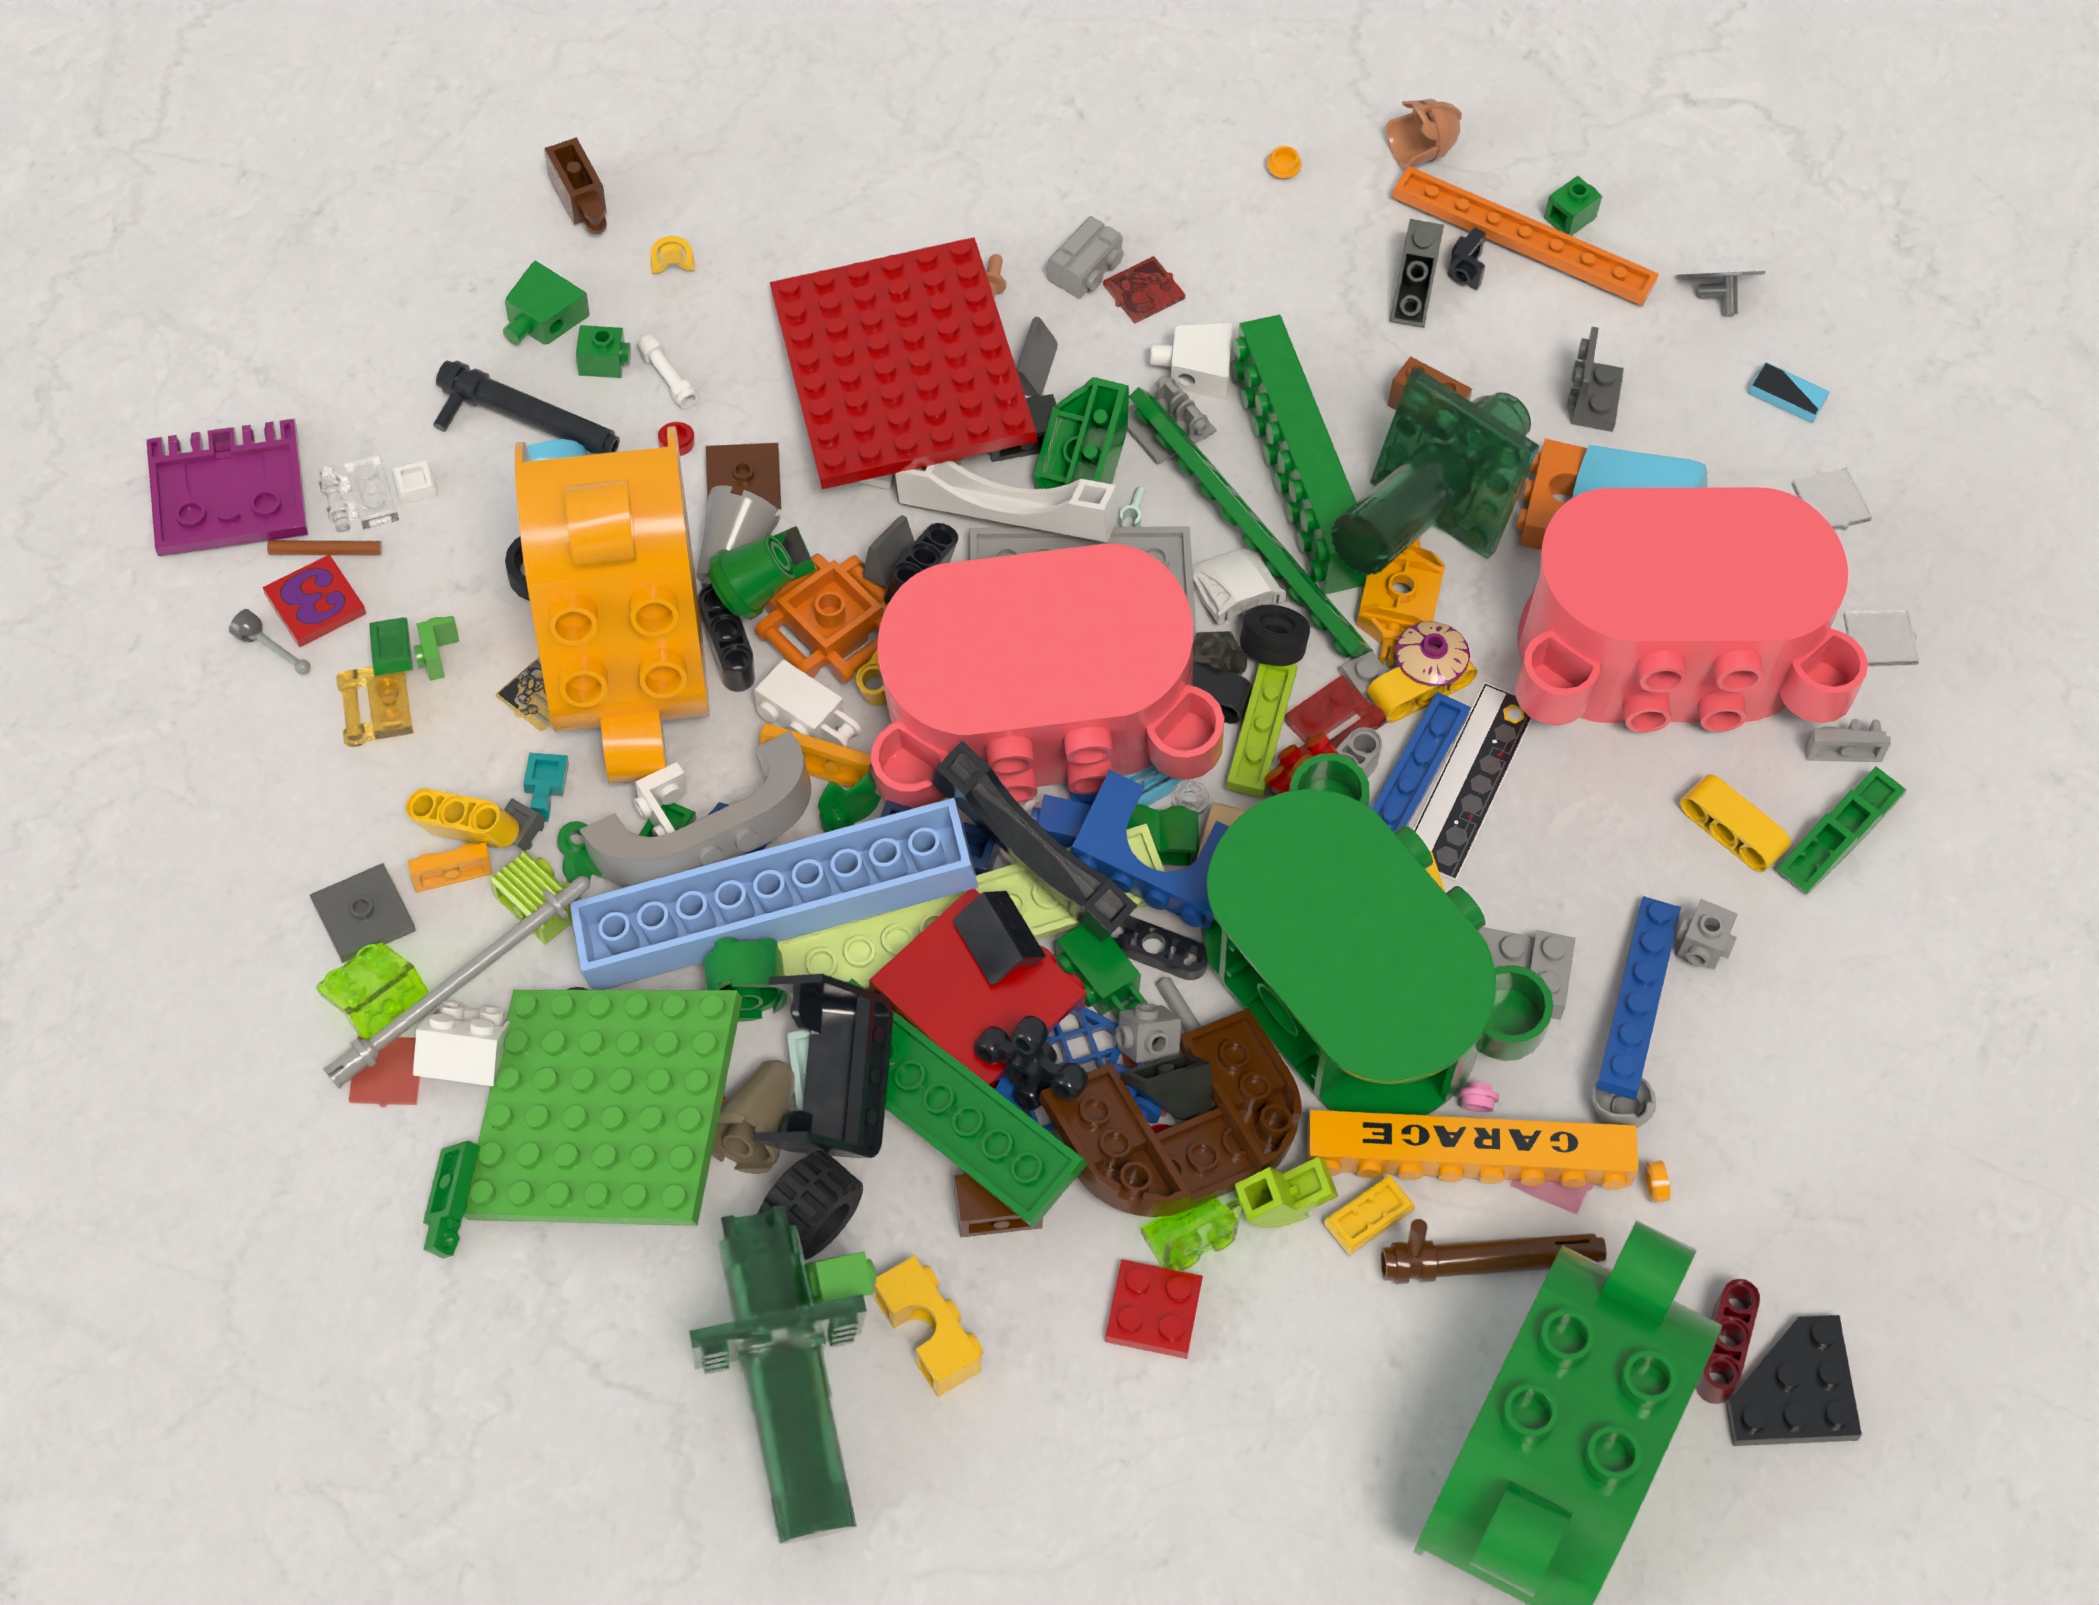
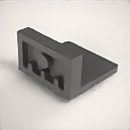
M1592 326L1588 339L1581 338L1577 356L1579 360H1575L1571 377L1573 387L1575 388L1570 389L1567 409L1573 410L1572 425L1613 432L1616 424L1624 368L1593 362L1599 328Z

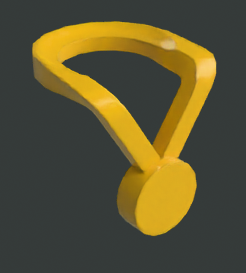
M679 236L662 237L651 248L652 274L662 273L673 263L685 271L696 269L691 245ZM683 249L686 252L685 260L683 259ZM659 250H660V258H661V260H662L661 262H659V258H658V251H659Z

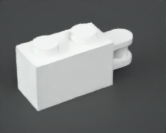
M784 659L754 689L756 710L769 723L775 722L788 730L844 747H848V740L852 736L857 737L861 733L858 723L843 713L842 697Z

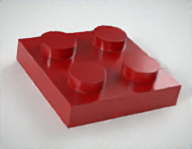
M1121 1259L1105 1342L1187 1359L1203 1276Z

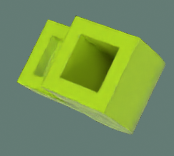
M1319 1156L1285 1173L1268 1167L1234 1184L1247 1221L1262 1228L1282 1227L1309 1218L1308 1211L1338 1197L1326 1161Z

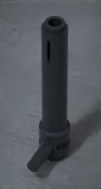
M457 360L454 362L445 361L438 371L436 385L442 388L444 394L449 395L433 423L434 427L440 431L446 432L461 404L465 402L472 406L482 405L559 439L576 441L583 445L585 450L594 454L613 453L618 449L620 437L615 435L614 430L493 380L484 371L476 368L470 370L469 365Z

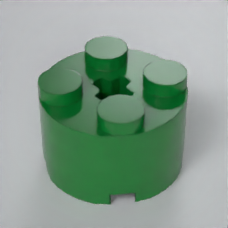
M725 937L714 943L715 949L710 951L703 959L705 990H737L742 996L738 1022L762 1019V1011L773 1008L774 1014L786 1005L787 991L768 985L769 977L785 976L783 956L778 949V942L776 940L763 938L757 941H738L732 937Z

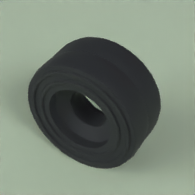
M1259 605L1251 608L1244 617L1240 635V646L1246 655L1258 662L1273 666L1292 665L1299 662L1306 653L1310 625L1303 615L1290 608L1279 605Z

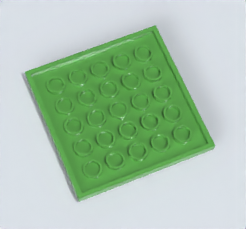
M513 990L506 1021L510 1022L505 1039L496 1083L494 1086H491L477 1143L480 1148L467 1197V1209L464 1217L467 1220L698 1226L742 1003V996L737 990Z

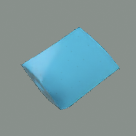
M1589 445L1577 475L1573 497L1601 488H1708L1707 469L1705 464L1691 459Z

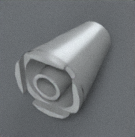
M715 486L711 489L708 497L697 569V578L702 581V587L711 584L708 567L710 566V557L721 549L729 551L772 533L780 520V515L775 516L777 512L775 506L746 490L743 491L741 496L730 493L731 486Z

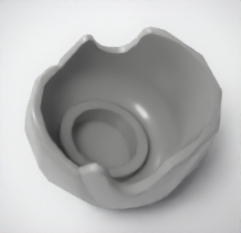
M1643 1078L1641 1079L1639 1092L1635 1100L1596 1089L1597 1082L1593 1085V1107L1603 1124L1636 1125L1638 1128L1646 1123L1655 1112V1092L1648 1081Z

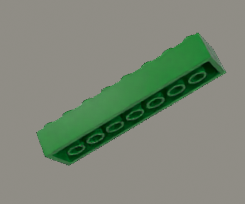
M1281 314L1239 323L1238 337L1233 340L1235 360L1230 362L1231 374L1234 381H1239L1242 387L1241 398L1244 408L1246 410L1250 409L1253 415L1252 426L1255 436L1262 438L1265 462L1268 466H1273L1276 490L1279 495L1283 494L1286 500L1287 518L1291 524L1295 523L1298 530L1297 542L1299 549L1302 553L1306 552L1309 558L1308 568L1310 577L1314 582H1318L1320 589L1325 595L1365 586L1373 542Z

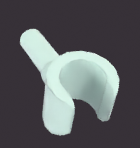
M1137 487L1132 503L1121 509L1119 522L1121 527L1123 526V521L1128 517L1136 519L1134 527H1141L1140 505L1145 493L1143 487Z

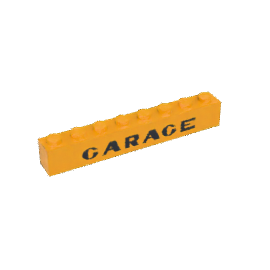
M1310 1110L1306 1124V1162L1318 1156L1325 1159L1331 1176L1339 1175L1341 1172L1357 1173L1358 1176L1363 1178H1377L1382 1174L1398 1175L1400 1179L1417 1180L1422 1178V1176L1439 1177L1441 1181L1458 1182L1463 1180V1178L1480 1179L1482 1183L1498 1184L1504 1180H1515L1527 1186H1539L1545 1182H1557L1568 1188H1579L1586 1184H1599L1605 1189L1620 1190L1631 1186L1638 1173L1636 1125Z

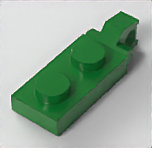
M469 1140L441 1149L423 1223L428 1225V1233L423 1250L442 1259L454 1255L460 1240L457 1231L461 1227L460 1222H462L467 1209V1197L480 1148L479 1145Z

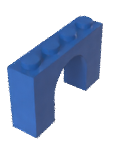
M1109 769L1070 852L1094 870L1108 877L1124 893L1130 892L1144 899L1154 909L1167 910L1174 913L1190 926L1203 927L1208 930L1214 920L1207 895L1209 865L1217 844L1229 826L1216 820L1198 859L1189 867L1174 872H1164L1150 868L1134 855L1127 840L1128 821L1145 786Z

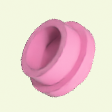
M1469 1082L1467 1088L1459 1089L1458 1097L1462 1099L1461 1107L1466 1110L1492 1112L1494 1110V1103L1499 1101V1094L1492 1091V1085L1487 1083Z

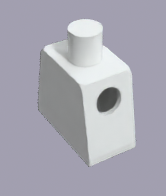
M1232 324L1178 325L1175 327L1173 345L1152 344L1150 365L1171 367L1170 378L1176 381L1181 390L1226 399Z

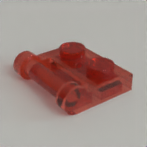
M1341 675L1286 713L1284 723L1306 744L1316 734L1324 732L1327 735L1357 714L1360 717L1358 721L1330 739L1337 749L1355 729L1367 727L1378 730L1386 724V717L1379 707L1371 705Z

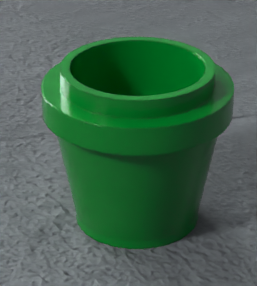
M770 534L729 551L721 549L713 554L709 560L708 575L716 594L734 615L748 620H752L762 614L764 606L796 577L795 566L788 552Z

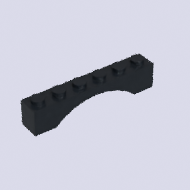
M963 741L947 755L929 776V781L949 799L955 798L956 804L962 812L1101 942L1108 938L1138 906L1108 877L1081 861L1048 834L1013 798L993 769Z

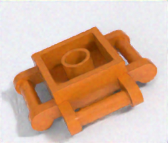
M816 553L811 557L816 570L789 582L764 606L766 610L772 613L756 625L754 632L763 641L768 640L793 666L811 678H814L819 670L827 665L837 680L842 684H846L854 678V672L870 661L877 650L878 637L844 660L845 657L868 641L869 633L873 630L879 633L880 624L888 606L883 596L886 589L863 578L864 563L857 556H851L841 564H838L835 560L829 563L822 555ZM785 624L814 653L806 658L778 629Z

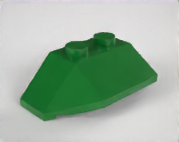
M1092 377L1084 386L1075 390L1053 406L1033 475L1039 489L1060 487L1079 479L1107 484L1113 483L1128 430V385Z

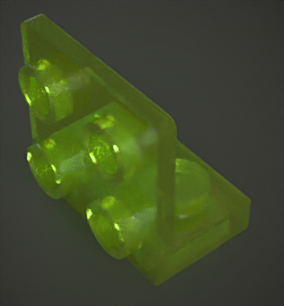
M1215 1198L1179 1214L1160 1217L1141 1228V1235L1162 1268L1172 1270L1178 1268L1180 1271H1183L1196 1264L1200 1259V1255L1211 1249H1214L1216 1252L1221 1251L1234 1242L1243 1204L1239 1198H1235L1221 1205L1219 1200Z

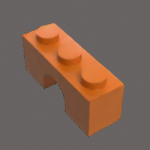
M1545 438L1541 452H1533L1529 472L1536 474L1534 480L1527 479L1522 498L1523 501H1527L1529 504L1527 509L1520 508L1515 528L1522 530L1519 545L1541 550L1548 524L1558 509L1565 504L1555 499L1552 495L1561 494L1573 497L1577 475L1587 448Z

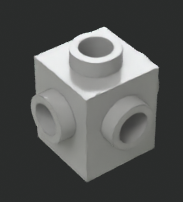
M1700 899L1693 918L1684 917L1676 938L1683 940L1678 955L1687 958L1694 965L1707 966L1715 970L1720 957L1728 959L1737 937L1730 933L1738 914Z
M1138 1004L1135 1006V1009L1120 1011L1119 1026L1115 1031L1118 1049L1136 1064L1139 1062L1148 1064L1180 1054L1181 1018L1163 1005Z

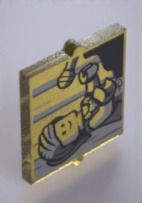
M537 657L498 691L496 697L514 711L515 717L524 718L542 732L551 724L540 657Z

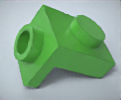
M454 616L434 617L425 622L416 623L421 644L414 646L419 668L427 667L430 681L445 678L438 647L459 642Z

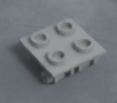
M1161 376L1156 381L1155 386L1157 390L1153 393V396L1195 444L1217 431L1208 420V417L1202 414L1195 406L1193 400L1189 399V396L1179 388L1173 378ZM1135 404L1129 406L1128 430L1154 460L1160 464L1176 455L1177 453L1173 448L1170 451L1167 450L1156 439L1155 434L1158 431L1152 424L1147 426L1137 417L1133 411L1137 406Z

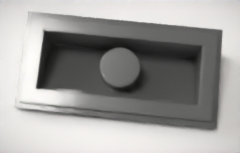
M1036 316L1032 319L1016 368L1024 395L1042 396L1058 347L1055 337L1041 318Z
M903 515L898 517L868 547L863 570L864 579L887 587L894 565L915 542L907 517Z

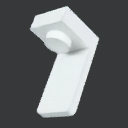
M678 762L636 781L638 797L634 799V803L642 819L649 818L654 825V828H652L654 837L675 831L660 806L672 804L683 794L687 793L685 773Z

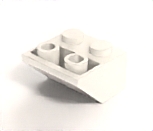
M456 1001L441 1003L427 1015L416 1029L413 1076L494 1086L510 1022L506 1021L508 1013H504V1010L498 1007L488 1006L482 1007L479 1010L464 1008V1004Z

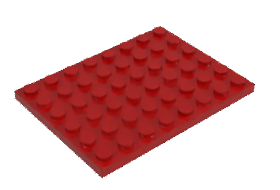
M975 237L770 282L822 490L1037 442L1036 429Z

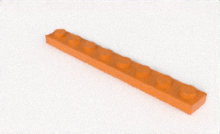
M1411 166L1407 167L1393 190L1392 198L1468 231L1476 227L1485 232V238L1641 306L1644 305L1657 282L1659 273Z

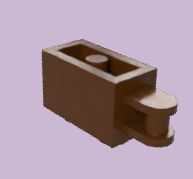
M577 137L544 148L548 176L574 225L583 222L590 233L599 234L604 232L607 228L605 218L607 211L603 184Z

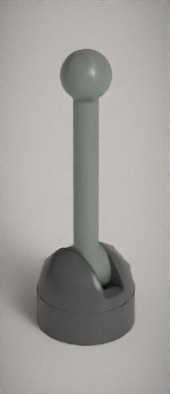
M243 609L234 617L229 626V633L238 640L253 642L258 639L293 664L299 674L304 675L310 671L311 666L307 660L297 659L262 633V621L249 609Z

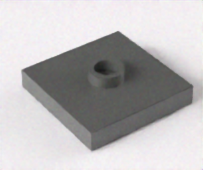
M384 863L310 894L312 903L342 963L416 931L415 925Z

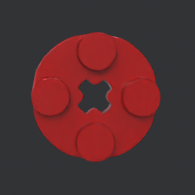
M1324 732L1318 733L1299 748L1296 744H1292L1280 752L1277 757L1280 763L1266 775L1264 780L1276 795L1289 792L1295 770L1305 760L1319 754H1339V752Z

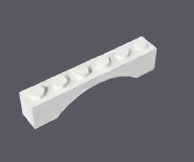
M953 461L895 473L899 503L1102 542L1108 541L1119 518L1116 485L1079 479L1068 485L1051 489L1016 488L977 476Z

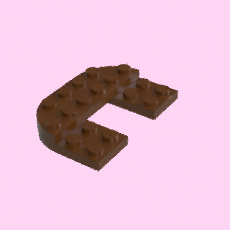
M1250 1008L1180 1036V1047L1183 1052H1188L1211 1063L1212 1098L1218 1108L1158 1133H1154L1112 1063L1087 1072L1088 1084L1082 1094L1073 1101L1062 1100L1054 1094L1051 1087L1040 1092L1038 1100L1063 1142L1086 1161V1167L1077 1177L1095 1197L1125 1213L1144 1217L1170 1216L1236 1190L1234 1184L1268 1167L1276 1169L1286 1157L1298 1129L1302 1111L1301 1097L1290 1070Z

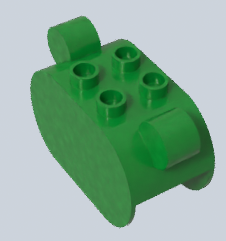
M1336 753L1319 754L1305 760L1295 770L1289 792L1271 796L1249 808L1235 820L1217 844L1211 858L1207 876L1208 902L1214 916L1209 929H1204V943L1208 961L1219 980L1244 1010L1250 1008L1274 1047L1328 1110L1429 1115L1445 1105L1462 1088L1475 1065L1478 1052L1502 1061L1519 1060L1533 1053L1543 1041L1554 1008L1552 993L1543 978L1531 969L1517 965L1494 967L1489 947L1478 931L1486 924L1485 917L1474 899L1459 886H1454L1445 893L1426 871L1433 864V858L1420 836L1407 825H1403L1393 832L1383 819L1368 807L1370 798L1369 781L1359 765L1352 759Z
M1637 1220L1612 1270L1565 1246L1561 1247L1462 1446L1413 1553L1422 1556L1424 1551L1528 1605L1594 1604L1632 1527L1722 1327V1324L1674 1301L1695 1256L1696 1249Z

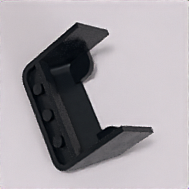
M825 974L769 977L768 985L793 993V1002L790 1009L791 1016L801 1030L810 1032L803 1110L789 1111L780 1123L779 1132L754 1133L753 1141L795 1153L811 1154L818 1150H824L829 1155L838 1157H875L881 1149L883 1140L893 1027V1009L890 1001L883 995Z

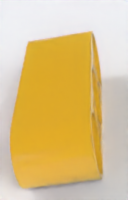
M1469 660L1466 672L1457 681L1446 686L1430 687L1416 683L1407 677L1400 667H1397L1376 678L1368 686L1367 694L1388 722H1396L1429 706L1436 692L1449 696L1468 686L1476 678L1478 670Z
M1707 774L1680 799L1681 809L1690 820L1754 871L1765 872L1791 847L1790 837L1782 827L1716 775Z
M421 788L412 793L406 802L405 809L408 817L436 836L474 844L486 842V846L505 848L515 841L519 833V824L516 819L492 801Z

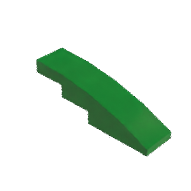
M1875 766L1855 790L1851 789L1830 814L1826 813L1779 865L1776 871L1807 895L1885 817L1905 795L1906 789Z

